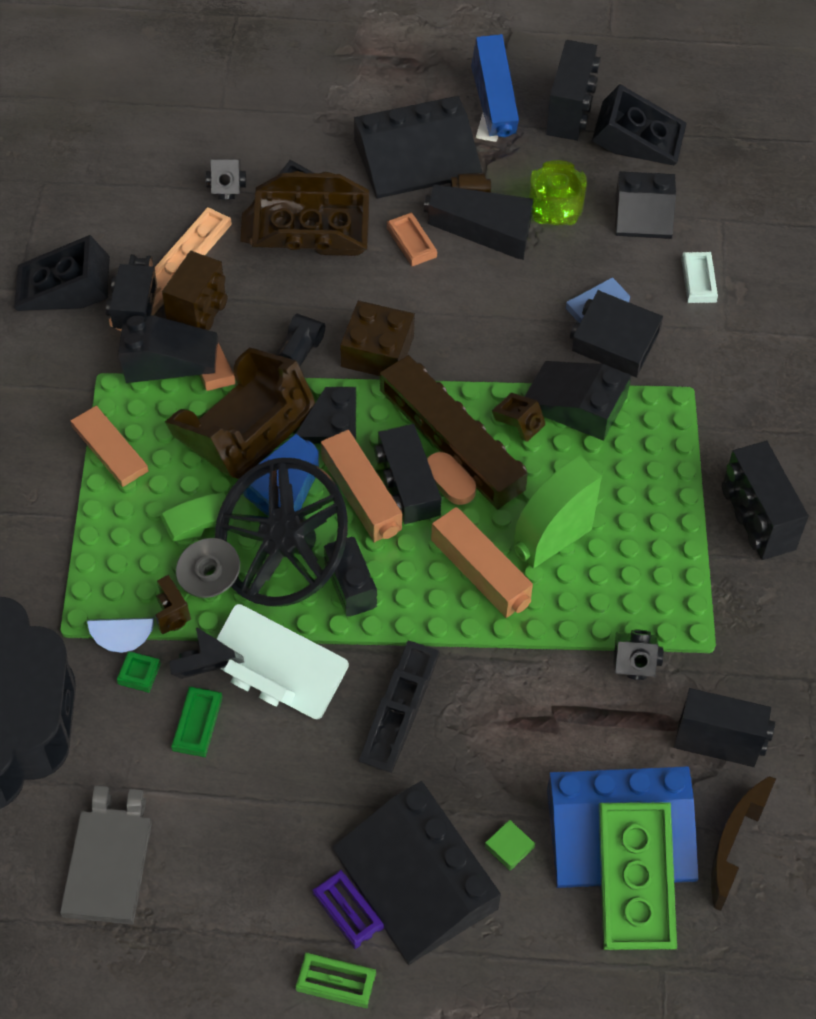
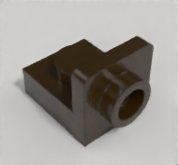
M512 392L492 410L495 420L517 427L521 439L526 442L546 424L538 401Z
M167 575L157 580L160 594L156 595L162 611L158 612L155 617L161 634L176 631L191 620L187 602L170 576Z

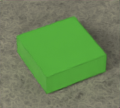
M511 820L485 842V848L509 871L535 847V843Z

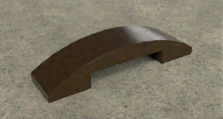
M769 776L751 788L736 805L724 827L715 851L711 872V891L715 909L722 910L739 870L738 866L726 860L744 817L759 821L776 778Z

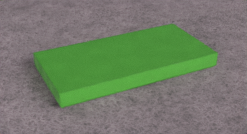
M671 802L599 803L603 950L677 949Z

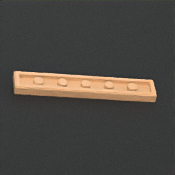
M207 207L155 266L157 290L151 315H154L164 304L162 291L189 251L206 255L232 225L230 217ZM110 317L109 323H110V326L113 327V326H112L111 317Z

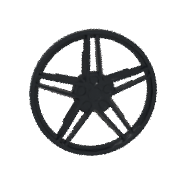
M276 458L253 467L233 485L220 508L215 527V538L227 542V533L229 531L246 538L262 541V544L244 581L242 582L237 577L231 587L239 595L256 604L283 607L309 598L331 578L340 563L346 546L348 516L346 505L338 486L325 471L301 459ZM288 469L302 470L313 475L326 487L330 496L295 512L292 484H289ZM277 470H278L279 486H277ZM269 473V517L232 514L235 505L245 490L257 479ZM279 494H280L281 507H279ZM332 501L334 502L333 505L321 510L320 512L316 513L315 515L311 516L310 518L304 521V516L321 509L322 506ZM337 513L338 530L335 547L330 560L324 570H322L317 563L318 559L312 552L316 542L314 529L327 522L329 517ZM234 519L260 523L258 533L230 526L229 521ZM294 554L301 555L303 557V559L308 564L310 569L317 576L315 580L309 575L306 568L301 564V562L296 558ZM283 557H287L310 583L304 589L286 596L272 597L259 594L265 581L270 580Z

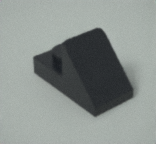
M197 627L196 631L201 653L198 650L186 651L179 654V659L169 661L171 674L183 679L225 668L230 659L239 664L244 663V658L238 652Z

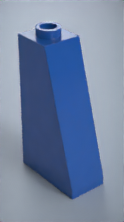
M503 34L476 37L471 67L489 136L508 137L516 134L519 117Z

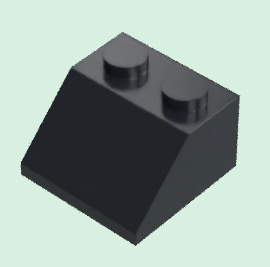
M619 171L616 188V236L672 239L676 201L675 174Z

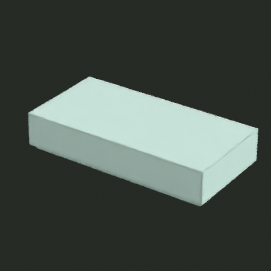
M683 252L681 260L687 302L716 303L718 293L711 252Z

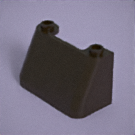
M251 347L235 361L233 373L238 385L199 420L194 412L180 409L165 421L171 434L222 473L236 479H240L246 472L257 466L304 422L315 404L312 392L296 360Z

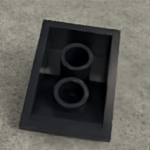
M619 84L602 101L592 141L614 154L674 166L678 162L687 123Z
M88 235L19 264L14 308L17 311L85 308L107 299L110 256L91 235Z
M153 315L132 316L123 319L118 356L125 382L132 383L215 373L218 334L217 332Z
M545 361L525 397L538 401L543 417L604 441L627 399L631 375L605 364Z

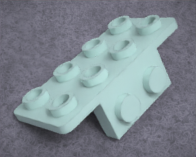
M241 604L234 606L217 637V640L238 652L244 658V663L240 664L230 659L226 667L221 668V670L233 676L230 681L231 683L246 691H249L252 686L262 691L259 696L262 700L276 707L279 701L313 719L322 718L349 667V663L345 658Z

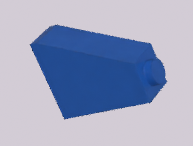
M295 434L261 463L276 458H296L319 467V452L312 442L305 441ZM288 469L289 484H292L294 511L296 512L302 508L315 477L302 470ZM277 470V486H279L278 470ZM269 473L253 482L243 493L244 497L268 517ZM279 494V507H281L280 494Z

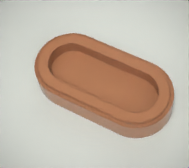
M437 452L427 458L438 490L451 503L464 505L474 499L476 494L475 480L450 454Z

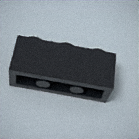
M410 424L378 432V445H374L375 457L378 464L383 463L384 483L387 489L392 488L394 494L392 498L402 512L404 525L441 516L442 498L415 425Z

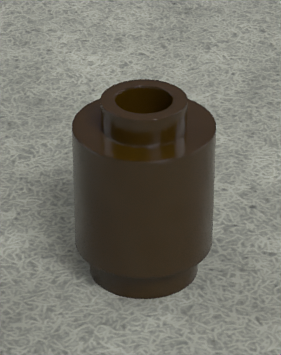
M485 173L458 174L457 177H451V187L491 193V179H486Z

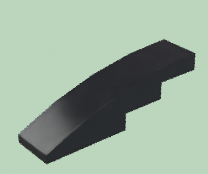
M409 640L407 641L398 668H395L386 695L381 699L359 759L360 763L392 773L428 687L440 654L439 650Z

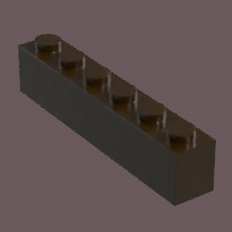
M407 355L380 372V391L440 452L450 454L475 480L476 489L497 510L526 491L528 472L523 463L515 460L507 453L505 446L499 440L495 441L487 433L484 425L478 420L475 421L467 413L464 405L459 401H455L447 393L443 384L436 382L421 363H417Z

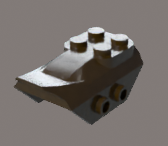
M300 171L281 173L256 187L254 201L248 209L242 212L240 242L248 243L252 247L288 248L290 250L314 249L315 252L321 255H360L368 249L369 190L341 174H332L330 172L303 173Z

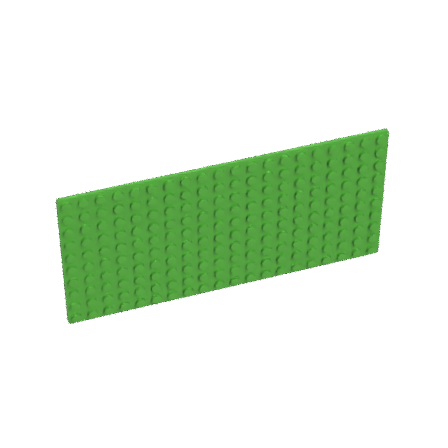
M101 373L96 378L92 408L97 405L148 465L149 472L122 487L87 445L60 629L61 634L65 638H93L89 632L88 620L155 617L158 612L162 611L156 595L160 594L157 580L169 575L188 604L191 620L176 631L161 634L155 617L153 630L147 640L198 641L197 627L217 639L234 606L241 604L316 644L406 646L409 640L424 646L614 651L616 632L631 633V630L640 629L651 632V635H656L658 646H663L664 652L711 653L715 650L716 640L695 391L691 387L630 385L627 399L604 441L544 417L545 426L526 442L521 439L517 427L495 420L492 410L511 392L525 397L532 383L436 381L443 384L447 393L455 401H459L464 405L467 413L475 421L478 420L484 425L487 433L495 441L499 440L505 446L507 453L515 460L523 463L528 472L526 491L498 510L477 489L474 499L464 505L451 503L439 491L442 498L441 516L405 525L402 519V530L395 536L373 542L339 488L348 516L347 538L355 537L371 578L377 588L376 608L346 617L331 578L309 598L283 607L256 604L239 595L232 587L210 598L195 597L184 591L176 576V566L179 557L191 544L202 539L215 538V527L205 528L201 537L172 541L161 519V514L177 505L203 496L224 492L225 496H227L238 479L225 475L171 434L165 421L180 409L194 412L199 420L235 388L238 383L235 379L236 384L206 391L199 375L126 383L124 374ZM305 378L315 403L325 387H356V442L385 485L383 479V470L385 468L383 463L378 464L374 452V445H378V432L412 423L380 391V380ZM300 426L291 435H289L278 447H276L269 455H271L275 450H277L291 437H293L299 430ZM416 428L426 458L440 452ZM314 444L319 452V468L325 471L336 483L322 460L321 444ZM581 455L602 476L592 530L533 569L526 560L522 561L519 559L513 549L517 521L528 501L544 482L564 465ZM316 477L302 508L330 496L326 487ZM388 488L387 490L391 496L394 495L392 488ZM243 494L233 510L235 514L268 517L244 497ZM332 501L322 506L321 509L304 516V521L310 518L311 516L315 515L316 513L320 512L321 510L333 505L334 502ZM455 507H458L533 583L529 606L522 612H514L505 618L431 541L432 523ZM337 513L329 517L327 522L314 529L316 542L312 552L318 559L317 563L322 570L326 567L324 546L335 542L337 538ZM234 520L233 524H230V526L257 533L260 523ZM228 531L227 542L235 548L239 556L240 571L238 577L243 582L262 541L246 538ZM294 554L296 558L301 562V564L306 568L309 575L315 580L317 576L310 569V567L305 562L303 557L301 555ZM283 557L270 580L265 581L259 594L272 597L286 596L304 589L310 583L287 557ZM210 570L206 576L213 574L216 570Z

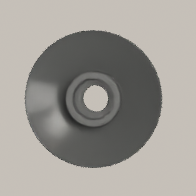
M218 538L202 539L187 547L179 557L176 566L177 580L184 591L192 596L199 598L214 597L225 592L236 581L240 571V559L235 548L230 543ZM210 570H216L213 574L206 576Z

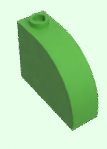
M581 455L564 465L544 482L528 501L517 521L513 549L518 558L522 561L526 560L533 569L592 530L602 476Z

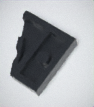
M325 387L296 434L305 441L308 440L313 444H321V441L349 430L356 440V387Z

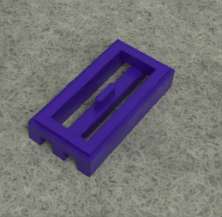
M342 870L312 890L313 896L354 949L361 946V942L364 940L368 941L372 938V934L375 932L379 933L384 929L383 922ZM339 882L371 925L365 926L334 886L336 883ZM326 890L334 898V900L341 907V909L344 911V913L347 915V917L351 920V922L354 924V926L358 929L360 933L356 935L355 932L351 929V927L344 920V918L341 916L338 910L334 907L331 901L324 894Z

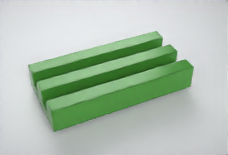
M305 953L296 984V991L367 1009L373 989V982L376 977V969ZM312 965L365 978L366 981L361 983L339 976L312 971L309 968ZM306 979L362 992V995L306 982Z

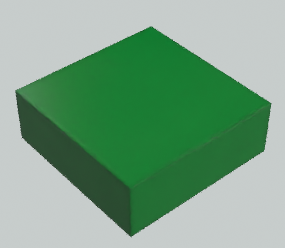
M128 651L117 677L118 685L150 693L161 665L160 659Z

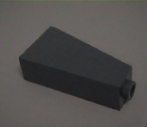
M433 185L431 196L426 195L424 212L428 213L429 225L514 258L524 260L534 199Z

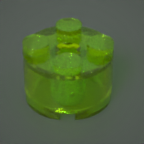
M551 160L543 163V167L537 171L535 169L532 172L529 198L534 199L532 214L537 223L573 225L577 222L584 208L587 178L582 170L580 173L574 169V164L563 160Z

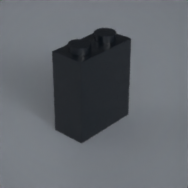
M597 290L593 300L588 299L582 311L584 317L581 323L576 322L570 333V338L573 339L572 351L637 378L661 331L663 316Z
M689 688L680 715L674 748L755 767L758 757H765L768 741L771 742L775 721L769 720L771 707Z

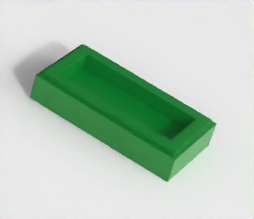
M189 686L171 746L173 752L206 758L223 698L222 692Z

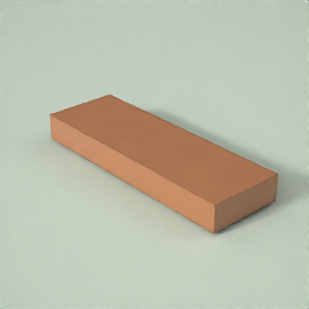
M97 405L70 420L72 428L122 487L149 472L148 465Z

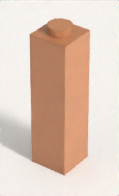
M346 430L321 441V454L324 464L373 542L395 536L402 530V512L351 432Z
M455 507L432 523L431 541L505 618L514 612L520 613L529 606L533 583L458 507Z

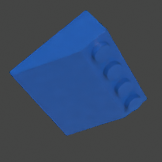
M689 767L550 772L547 796L557 888L601 886L599 803L671 802L674 883L698 882L694 796Z

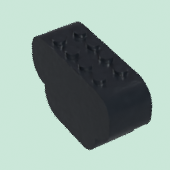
M0 597V809L9 805L17 798L25 780L45 778L56 772L65 762L70 748L76 692L75 676L68 664L67 650L62 638L49 628L30 626V621L24 607L17 601L7 597Z

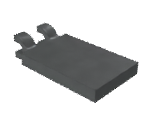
M95 786L92 798V812L81 811L60 914L62 918L133 925L152 827L151 818L143 817L146 798H143V790L129 789L127 811L110 809L112 795H109V787Z

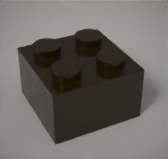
M191 250L162 291L166 319L205 330L211 329L214 317L219 310L222 311L225 308L228 299L227 294H225L224 284L226 278L223 275L222 261Z
M358 300L340 345L341 367L380 376V372L407 356L414 338L415 313Z

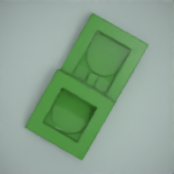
M224 492L196 498L163 512L161 519L171 540L178 541L201 537L205 528L216 527L220 508L226 498ZM230 519L229 525L233 524L234 519Z

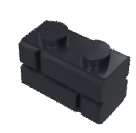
M348 537L344 553L339 565L331 576V581L346 617H351L377 607V588L371 578L355 537ZM336 541L324 546L325 566L331 558Z

